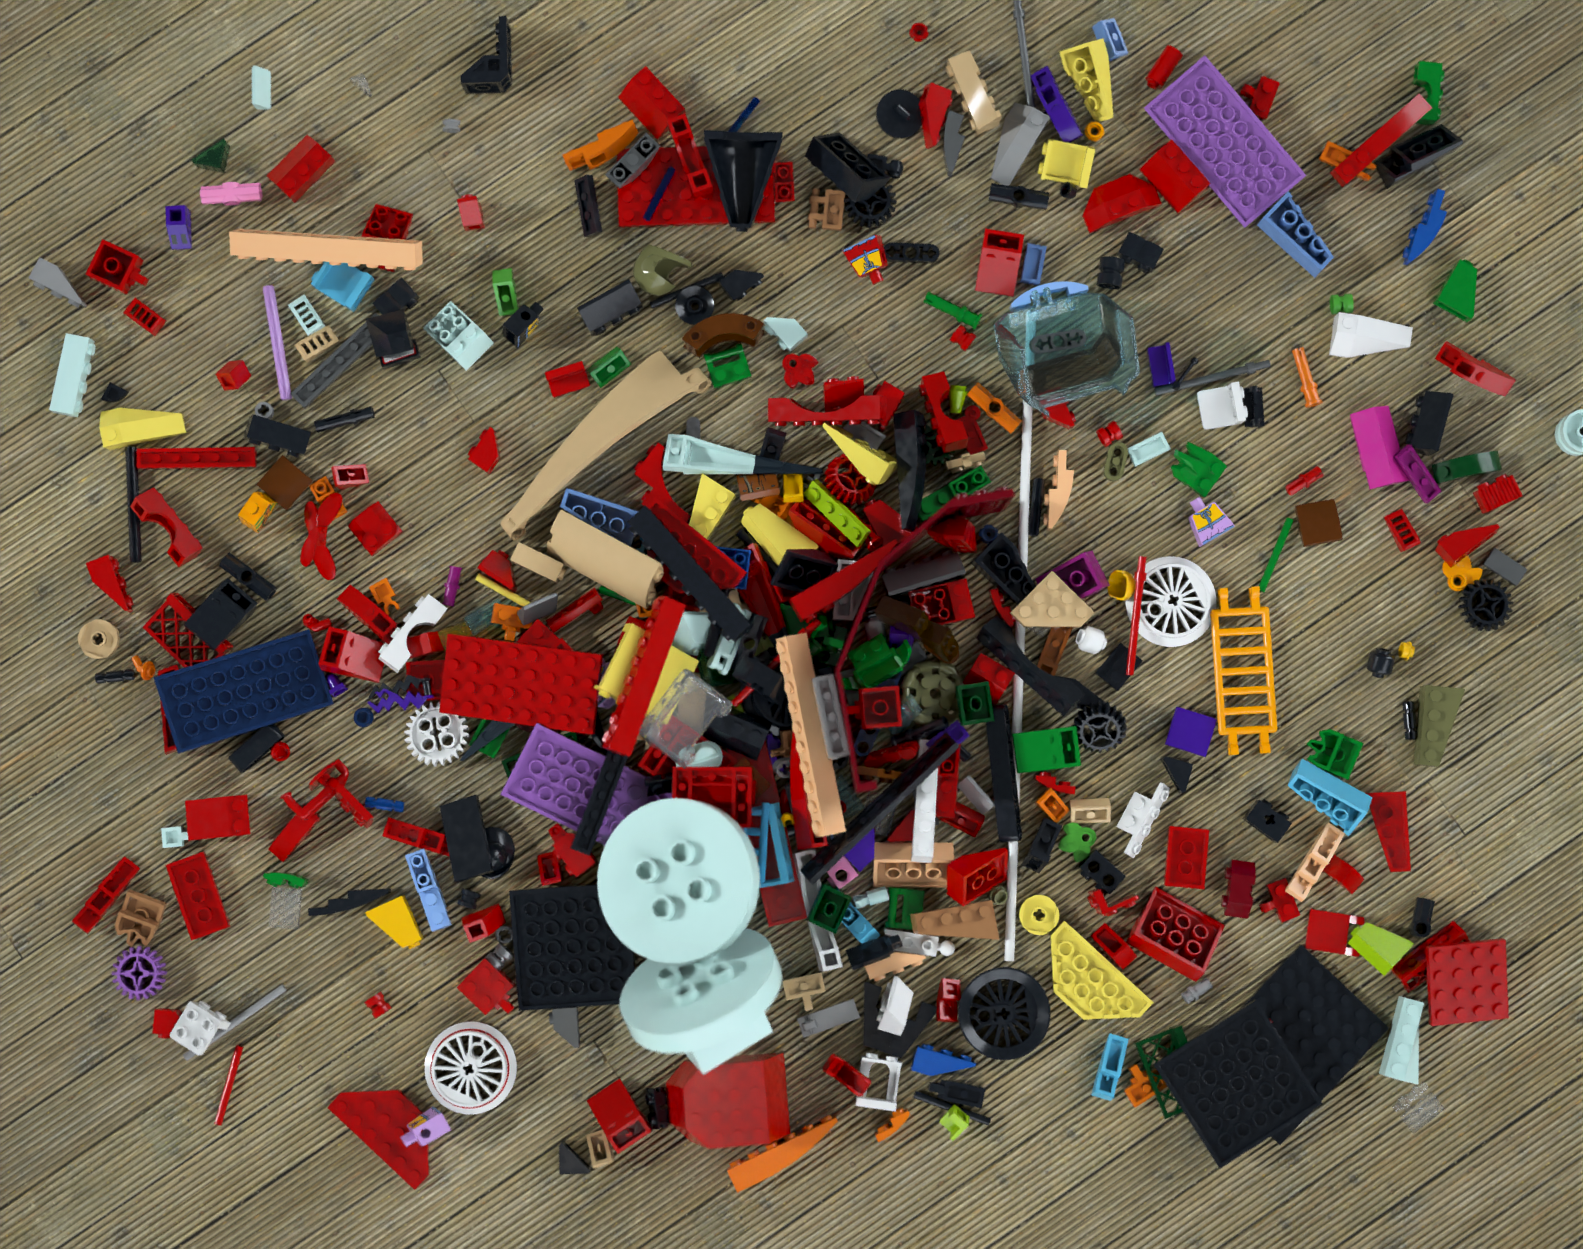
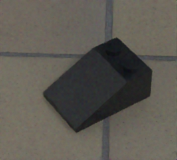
M787 549L770 584L801 593L833 575L838 564L831 554L815 549Z

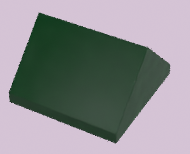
M989 681L955 686L960 726L994 721Z
M822 883L806 920L836 934L852 897Z

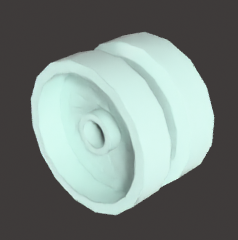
M1583 409L1576 410L1562 418L1555 429L1556 443L1562 451L1569 455H1583Z

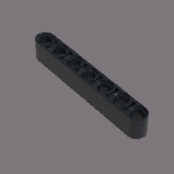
M1006 704L993 705L994 721L986 722L998 838L1001 843L1021 841L1022 828L1009 710Z

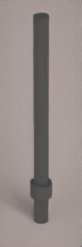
M1013 0V18L1016 20L1026 103L1027 106L1035 108L1024 26L1025 11L1022 9L1021 0Z
M1269 360L1245 363V366L1182 381L1179 390L1246 373L1248 375L1254 374L1258 370L1271 367ZM1172 384L1154 388L1156 396L1178 391L1172 388Z

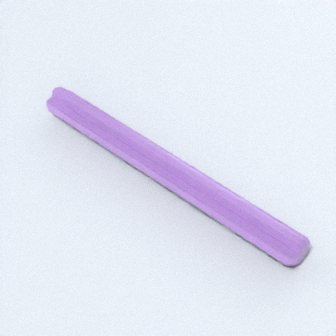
M272 285L263 287L280 398L282 400H290L292 395L290 394L291 388L275 290Z

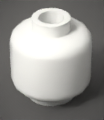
M1086 626L1078 631L1076 643L1080 650L1097 654L1105 649L1107 639L1102 630Z

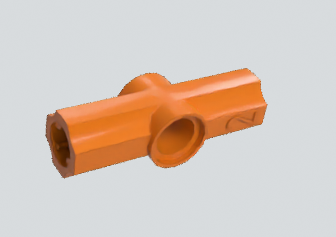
M979 382L968 392L967 396L984 410L988 417L993 418L1008 433L1011 434L1022 422L1000 399L993 396ZM997 404L1000 409L999 412H991L989 405Z

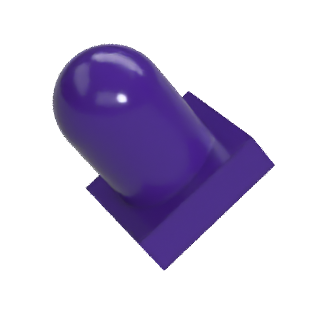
M331 674L327 677V683L331 688L329 692L333 697L336 698L348 690V687L341 683L337 675Z

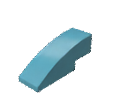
M1109 1033L1096 1074L1092 1096L1108 1101L1114 1098L1129 1039Z

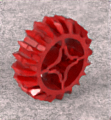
M844 453L840 457H835L825 471L826 477L824 482L828 483L826 489H831L830 494H835L837 500L842 499L843 504L849 501L851 506L855 502L859 505L863 501H867L874 494V490L877 487V484L872 485L865 480L866 477L857 470ZM843 468L846 469L845 472H842L841 474L838 473V470ZM864 485V489L856 490V487Z

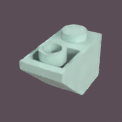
M772 317L764 319V329L770 336L773 334L778 339L777 344L783 350L787 349L791 352L808 337L807 332L795 319Z

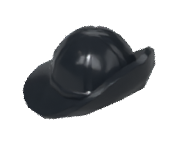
M488 827L485 828L494 872L481 876L495 879L509 871L513 864L515 847L511 836L505 830Z

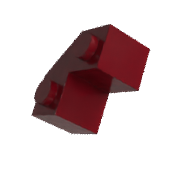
M1231 859L1230 866L1225 868L1224 878L1228 880L1226 895H1222L1221 907H1224V916L1248 919L1253 904V897H1251L1252 886L1255 885L1256 881L1255 863Z

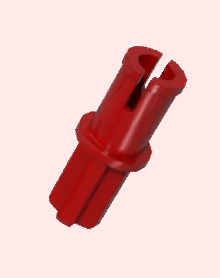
M1316 466L1304 475L1300 474L1299 478L1285 486L1286 492L1291 496L1305 487L1309 488L1310 484L1324 476L1321 473V469Z

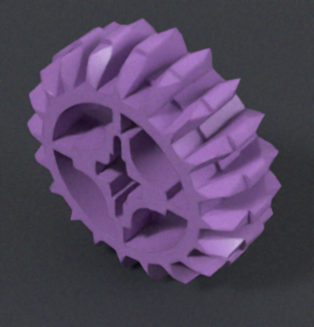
M137 946V949L130 947L129 952L124 950L122 952L123 957L118 956L116 958L120 964H113L117 971L111 973L112 975H117L113 983L119 982L120 984L116 989L120 990L123 988L122 995L125 996L129 993V999H133L135 996L137 1000H141L142 996L148 999L150 994L152 996L156 995L155 989H162L159 982H166V979L161 977V975L167 974V971H162L161 969L166 966V963H159L163 957H155L157 951L153 950L150 953V947H146L144 951L142 946ZM136 957L133 968L125 970L128 962ZM143 958L147 959L152 964L153 969H149L146 967ZM136 971L143 972V975L136 974ZM149 976H154L151 984L143 989L145 979ZM126 977L132 978L136 988L128 983Z

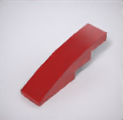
M388 817L383 837L449 856L444 833Z
M124 856L98 885V889L86 901L85 906L75 916L72 923L86 934H89L123 893L140 868Z

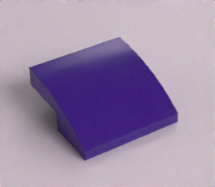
M1176 707L1165 745L1206 757L1217 719Z

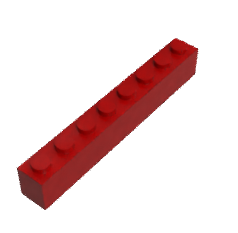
M658 596L654 600L651 617L645 623L646 630L644 636L638 642V652L631 661V671L624 679V690L617 698L618 706L610 717L609 722L611 724L609 730L603 736L602 748L622 756H631L684 613L685 604L666 596Z

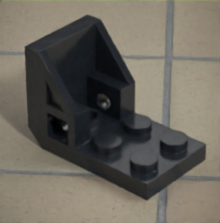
M499 16V23H495L496 35H498L499 41L496 42V54L498 55L482 56L461 75V85L465 94L505 93L512 86L511 27L507 16Z

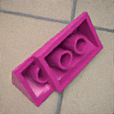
M1389 406L1372 407L1350 414L1363 472L1365 471L1369 490L1409 481L1394 459V456L1401 450Z

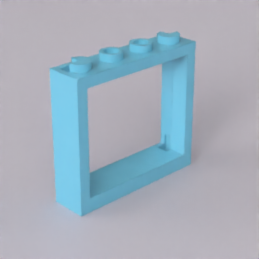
M779 802L769 806V823L780 878L765 880V883H760L759 888L795 881L785 828L781 821L782 813Z

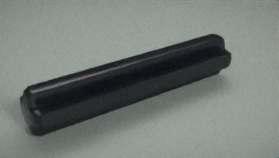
M1035 478L1033 481L1028 535L1030 536L1039 535L1045 482L1042 478Z

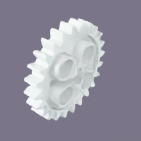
M430 702L428 709L422 705L423 711L415 710L417 716H410L413 722L406 723L410 730H406L404 733L410 737L406 738L405 741L406 743H411L407 748L414 750L412 752L414 757L419 755L417 759L419 762L425 759L426 765H429L431 761L434 767L437 766L438 761H440L442 766L445 765V760L452 763L451 757L454 756L458 759L457 752H465L461 746L468 745L464 738H468L470 735L464 731L469 730V726L463 725L467 720L459 715L439 713L440 702L437 703L436 707ZM434 717L436 718V727L440 732L438 738L442 748L441 751H438V740L434 736L436 734L433 724ZM443 719H450V722L447 726H441V721ZM424 723H430L428 730H421ZM452 737V744L449 746L444 745L445 739ZM427 742L434 743L430 750H425Z

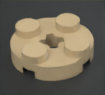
M92 620L82 626L78 634V643L83 653L94 659L111 657L119 645L118 629L106 620ZM102 634L104 640L97 645L94 637Z

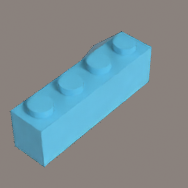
M1301 759L1294 768L1288 786L1305 801H1311L1316 806L1315 809L1320 813L1324 812L1330 817V821L1335 826L1339 825L1344 829L1343 832L1347 836L1353 832L1368 813L1372 800L1371 796L1304 759Z

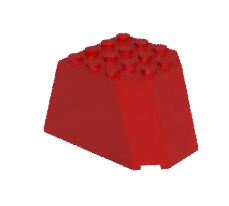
M784 1052L733 1056L705 1074H702L691 1060H684L666 1082L669 1123L695 1144L707 1149L770 1144L790 1134Z

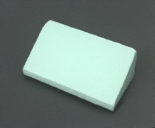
M253 66L252 104L257 110L270 109L271 72L264 68Z

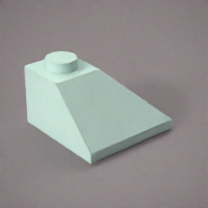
M684 611L672 646L688 655L698 656L702 654L711 621L707 618L709 613Z

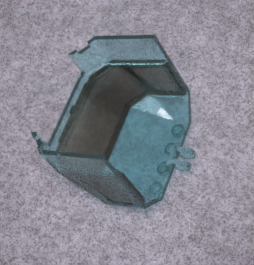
M1046 287L1043 288L1045 302L1040 303L1038 291H1031L1033 306L1005 313L994 324L999 362L1002 364L1017 394L1028 405L1036 408L1048 417L1049 412L1045 409L1047 407L1115 388L1124 396L1133 378L1136 379L1140 373L1134 318L1105 294L1076 293L1052 300L1050 289ZM1080 329L1086 334L1085 344L1077 348L1035 354L1029 348L1030 340L1039 335ZM1076 333L1074 337L1067 338L1068 342L1076 341L1077 344L1078 340H1081L1080 336H1077ZM1055 336L1053 344L1056 347H1060L1063 343L1062 338ZM1039 339L1035 343V347H1039V350L1040 347L1048 345V341L1039 342Z

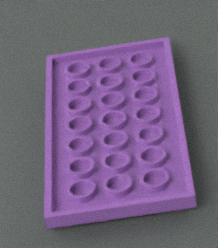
M1205 55L1144 107L1145 111L1167 137L1178 145L1210 182V188L1244 228L1306 176Z
M536 723L501 795L577 831L605 755ZM624 766L595 841L606 845L613 831L628 815L651 802L672 798V793L647 797L648 786H645L644 779L648 776Z

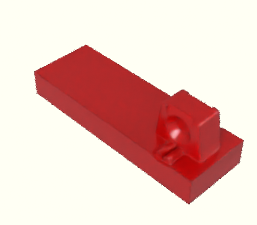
M594 587L547 619L546 622L552 632L555 633L587 610H590L595 615L604 609L601 603L603 599Z

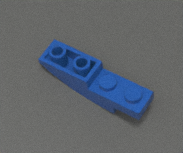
M1437 189L1433 194L1430 193L1427 200V205H1429L1428 211L1424 212L1421 223L1411 228L1408 235L1410 243L1409 246L1405 247L1402 255L1405 258L1404 265H1408L1430 245L1439 232L1447 214V211L1440 210L1445 194L1444 190Z

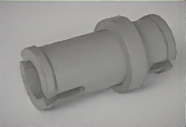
M1205 977L1194 986L1187 987V990L1182 992L1181 996L1187 1004H1190L1193 1000H1199V996L1212 989L1213 986Z

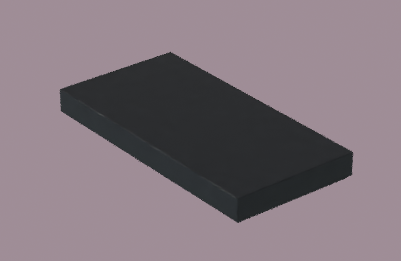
M472 795L441 805L440 811L454 881L459 883L494 872L478 795Z

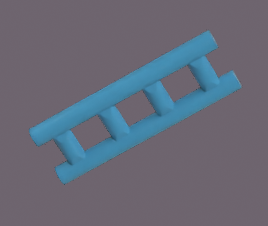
M762 802L761 808L752 807V815L761 816L760 828H742L747 836H760L759 848H754L756 856H759L760 883H765L769 802Z

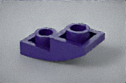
M769 734L766 738V743L773 768L774 762L781 757L771 758L770 754L772 753H770V750L780 748L781 742L777 736L773 737ZM783 764V767L779 768V770L783 772L785 765Z

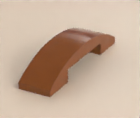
M1072 627L1050 629L1036 665L1037 667L1055 676L1059 661L1073 629Z

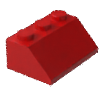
M646 66L631 78L618 96V99L656 140H659L669 131L668 119L686 114L682 104Z
M306 135L272 169L267 177L287 197L296 203L335 163V160L320 144L309 135Z
M1172 139L1139 169L1177 214L1210 185L1207 178Z

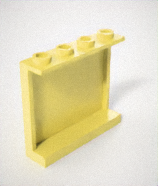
M633 623L625 624L622 630L625 634L600 684L594 686L599 691V695L607 699L610 697L615 699L616 704L619 694L623 692L625 687L624 679L631 671L632 658L638 652L639 639L645 633V630ZM672 645L645 715L650 719L649 722L658 727L669 724L699 662Z

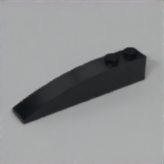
M915 409L893 414L902 529L908 532L915 531L922 503L926 474L927 437L924 432L926 421L924 415Z

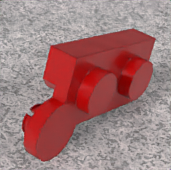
M974 405L967 407L965 417L956 419V421H962L968 436L966 449L970 455L988 450L986 441L976 422L981 412Z

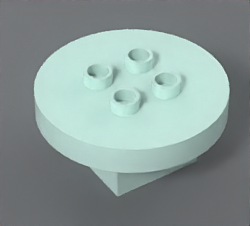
M670 798L651 802L628 815L616 827L602 852L597 886L600 905L610 928L629 949L657 962L691 963L715 956L729 947L741 935L748 925L757 904L760 875L754 848L744 830L733 818L719 808L704 802Z
M745 928L729 947L705 960L691 963H663L646 959L626 982L620 997V1011L631 1036L639 1045L659 1053H685L701 1073L705 1074L773 1032L764 1012L770 1007L779 992L782 982L781 966L767 938L754 930Z

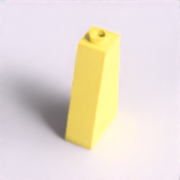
M760 503L755 507H748L743 512L744 516L741 524L777 566H779L787 549L818 550L819 548L814 541Z

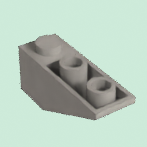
M39 257L29 276V279L34 281L33 285L43 291L45 288L51 290L50 294L59 299L62 296L69 299L68 303L77 308L80 305L86 308L87 304L64 271Z

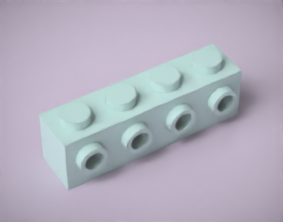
M66 333L49 408L50 411L72 417H78L79 413L82 412V396L87 390L86 378L91 372L90 359L91 355H94L96 348L92 339Z

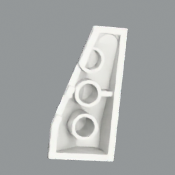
M1339 312L1334 317L1329 355L1351 358L1382 351L1409 348L1413 327Z

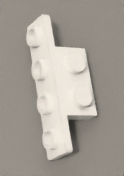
M1162 782L1159 783L1152 799L1134 792L1116 826L1133 835L1124 851L1125 854L1132 858L1140 852L1142 842L1149 835L1154 819L1159 816L1162 803L1169 796L1170 788Z

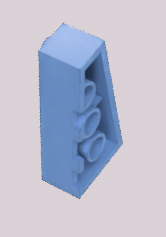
M1288 191L1261 219L1257 226L1315 278L1334 256L1321 237L1316 235L1312 224L1303 216L1301 208L1292 200V195Z
M566 488L561 508L596 529L633 547L636 536L629 530L631 525L627 521L638 510Z

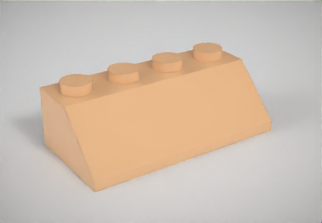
M874 842L873 887L947 888V865L954 860L953 843H934L932 862L924 863L911 862L912 842Z

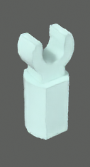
M883 886L866 891V894L853 896L856 908H862L867 904L871 906L888 901L889 896L886 887Z

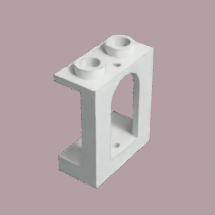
M866 1053V1056H861L860 1072L868 1078L870 1068L874 1063H884L889 1067L890 1073L886 1100L866 1097V1090L863 1096L858 1097L856 1095L855 1106L896 1111V1098L902 1062L898 1061V1057L886 1056V1059L878 1058V1054Z

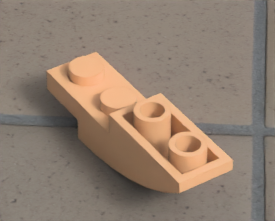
M1058 450L1057 455L1053 456V467H1056V475L1052 477V486H1055L1056 489H1049L1048 494H1044V506H1047V514L1044 513L1043 525H1046V530L1049 531L1064 512L1072 489L1074 470H1066L1067 450Z

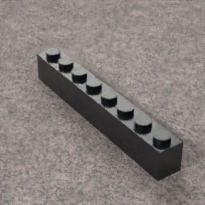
M644 506L627 521L631 525L629 530L636 537L640 535L644 540L642 542L643 546L649 552L653 550L656 553L655 559L661 563L662 567L666 565L670 569L668 574L675 581L679 580L683 584L681 588L688 596L691 594L694 596L696 606L701 611L705 609L709 613L707 618L714 626L718 624L723 629L721 634L728 641L732 639V641L736 642L753 627L741 611L647 506Z

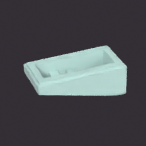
M302 295L288 305L308 336L325 327V324L305 295ZM304 301V306H302L298 310L294 308ZM309 308L308 312H306L302 316L299 315V313ZM313 314L312 318H310L306 322L303 321V319ZM317 320V323L309 328L307 327V325Z

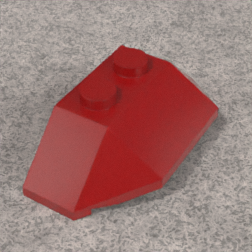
M1128 174L1095 187L1082 217L1090 234L1158 207L1162 203L1155 186L1132 174Z
M803 499L804 502H795L788 512L795 529L814 541L819 546L818 549L820 551L831 554L833 558H853L863 546L862 544L856 547L809 500Z
M954 516V519H947L928 530V535L934 541L945 547L953 548L955 552L977 553L975 526L965 516Z

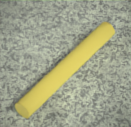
M480 573L475 579L521 606L531 603Z

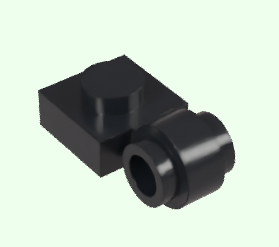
M868 154V158L882 171H887L890 178L899 179L903 174L904 166H902L901 161L891 160V163L887 164L886 156Z

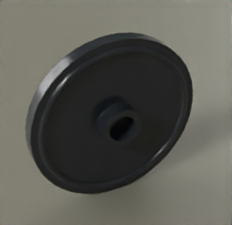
M903 89L892 90L880 99L876 108V119L882 131L890 137L904 139L914 135L922 126L919 98L912 92Z

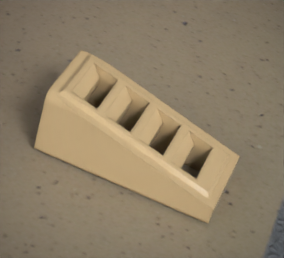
M327 325L302 339L294 346L308 363L340 341L331 327ZM327 332L332 341L328 342L323 334ZM320 337L324 342L323 346H321L317 338ZM313 341L318 347L316 350L310 344ZM306 345L311 351L309 354H307V352L303 348Z

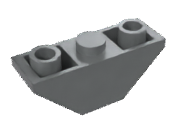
M645 133L605 175L619 189L635 180L648 167L661 146L649 134Z

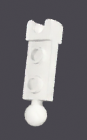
M884 929V933L894 936L899 934L903 947L894 949V951L936 957L937 951H940L944 956H950L955 951L953 942L945 940L942 943H938V936Z

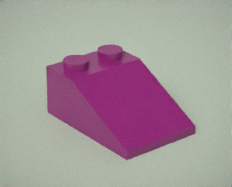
M1093 551L1083 552L1035 579L1037 584H1039L1053 571L1082 600L1110 586Z

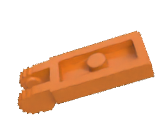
M1327 141L1319 160L1336 168L1353 152ZM1370 163L1366 168L1375 170L1376 165ZM1362 171L1356 175L1365 181H1369L1371 178L1369 174Z

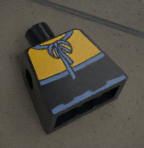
M534 302L530 307L523 304L503 324V337L516 348H519L538 326V315L544 310L542 306L537 302Z

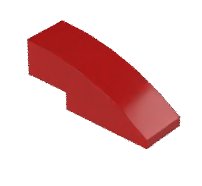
M317 812L308 820H302L295 815L268 850L284 862L310 834V831L322 817Z

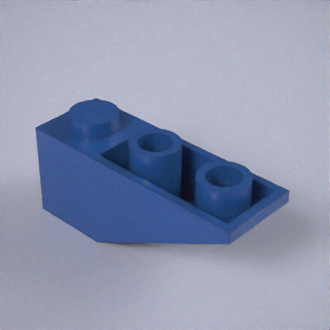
M922 1043V1046L917 1045L911 1071L933 1076L975 1067L976 1063L972 1061L970 1056L963 1054L960 1057L953 1056L952 1051L941 1049V1052L933 1050L934 1046Z

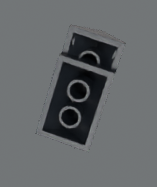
M1440 124L1390 147L1391 154L1375 161L1374 164L1386 189H1389L1451 154L1463 144V140Z

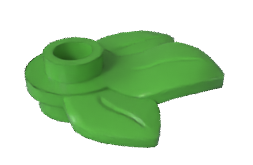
M1071 822L1064 825L1063 829L1067 835L1061 839L1058 848L1064 852H1073L1075 862H1081L1090 855L1091 846L1096 842V833L1092 828L1081 827L1078 823ZM1083 834H1088L1090 839L1085 841Z

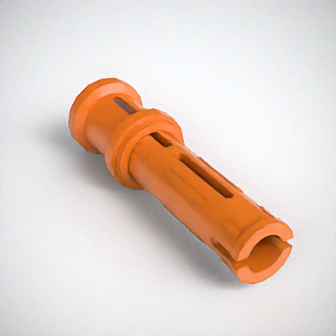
M1300 347L1299 350L1298 348L1292 350L1302 383L1300 390L1304 393L1306 400L1305 407L1310 408L1322 404L1323 401L1319 398L1317 392L1318 385L1316 382H1313L1304 347Z

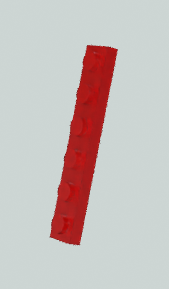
M257 448L137 449V469L257 468Z

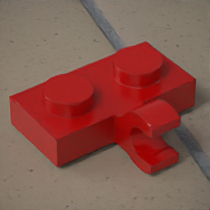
M1261 76L1256 89L1248 84H1244V87H1242L1240 95L1252 99L1249 108L1258 118L1267 119L1280 82Z
M1286 878L1267 884L1266 887L1271 900L1259 905L1261 912L1264 913L1275 908L1280 922L1300 916L1294 897L1285 891L1288 886Z

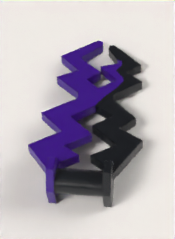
M407 675L405 682L399 679L393 689L385 683H382L380 688L375 685L369 695V699H372L377 694L381 700L378 706L371 701H368V704L377 713H380L383 707L390 711L395 701L404 710L407 709L410 702L417 709H420L427 699L434 698L430 685L431 678L421 679ZM422 682L424 696L420 692H417L415 696L411 691H408L411 683L419 689ZM400 688L404 692L408 691L404 699L398 694ZM385 692L389 695L387 700L382 697Z

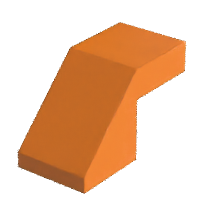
M780 495L750 500L757 505L760 503L784 521L789 515V510L794 505L793 502L784 503V497Z

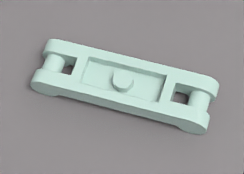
M733 603L749 621L751 612L747 609L743 610L740 608V605ZM720 634L715 652L709 658L707 666L711 669H717L718 673L726 675L743 636L734 642L732 639L728 641ZM721 657L724 658L723 663L719 662Z

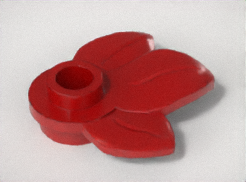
M796 354L786 355L782 361V366L785 370V383L791 389H794L798 382L804 385L814 384L815 378L812 368L818 364L817 359L810 354H802L800 356ZM791 360L795 361L794 367H791L789 364Z

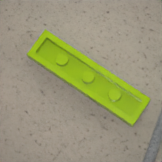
M818 479L813 480L803 495L856 547L861 546L871 531L840 500L831 495L830 491Z

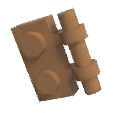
M812 189V196L809 197V203L811 204L810 213L807 216L809 221L808 228L816 229L817 222L821 221L823 230L841 231L845 192L826 189L825 197L819 196V189ZM818 204H824L823 214H818Z

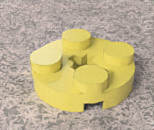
M1033 895L1026 898L1021 904L1019 920L1022 927L1028 932L1035 935H1044L1058 924L1059 910L1049 897ZM1038 909H1042L1041 913L1045 915L1040 918V921H1037L1036 917L1033 916L1034 912H1037Z

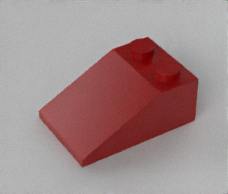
M247 794L185 801L188 841L250 835Z
M1001 848L963 855L951 861L947 865V895L964 907L991 890L994 886L1007 880L1008 849Z

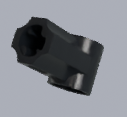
M1416 898L1412 922L1409 925V932L1413 937L1424 938L1430 934V923L1435 901ZM1418 923L1422 924L1424 927V931L1422 934H1419L1416 931V926Z

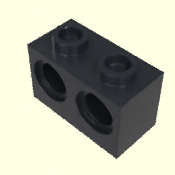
M1095 849L1078 867L1082 870L1080 874L1087 881L1092 879L1096 883L1094 887L1101 889L1102 894L1105 892L1111 894L1126 877ZM1091 861H1096L1098 864V869L1095 872H1090L1088 869ZM1107 874L1113 877V882L1109 886H1106L1103 882V878Z

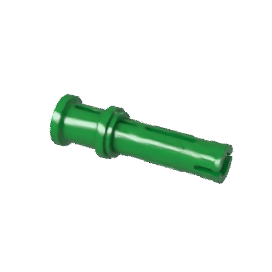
M930 291L923 302L955 317L958 323L963 322L971 326L973 330H976L983 316L981 313L976 314L968 310L966 306L961 308Z

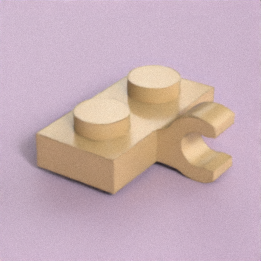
M984 452L973 455L969 453L962 454L961 458L945 462L946 472L952 471V474L963 471V467L968 469L982 466V462L986 460Z
M822 972L783 981L786 1000L802 997L805 1011L813 1009L810 995L826 992Z

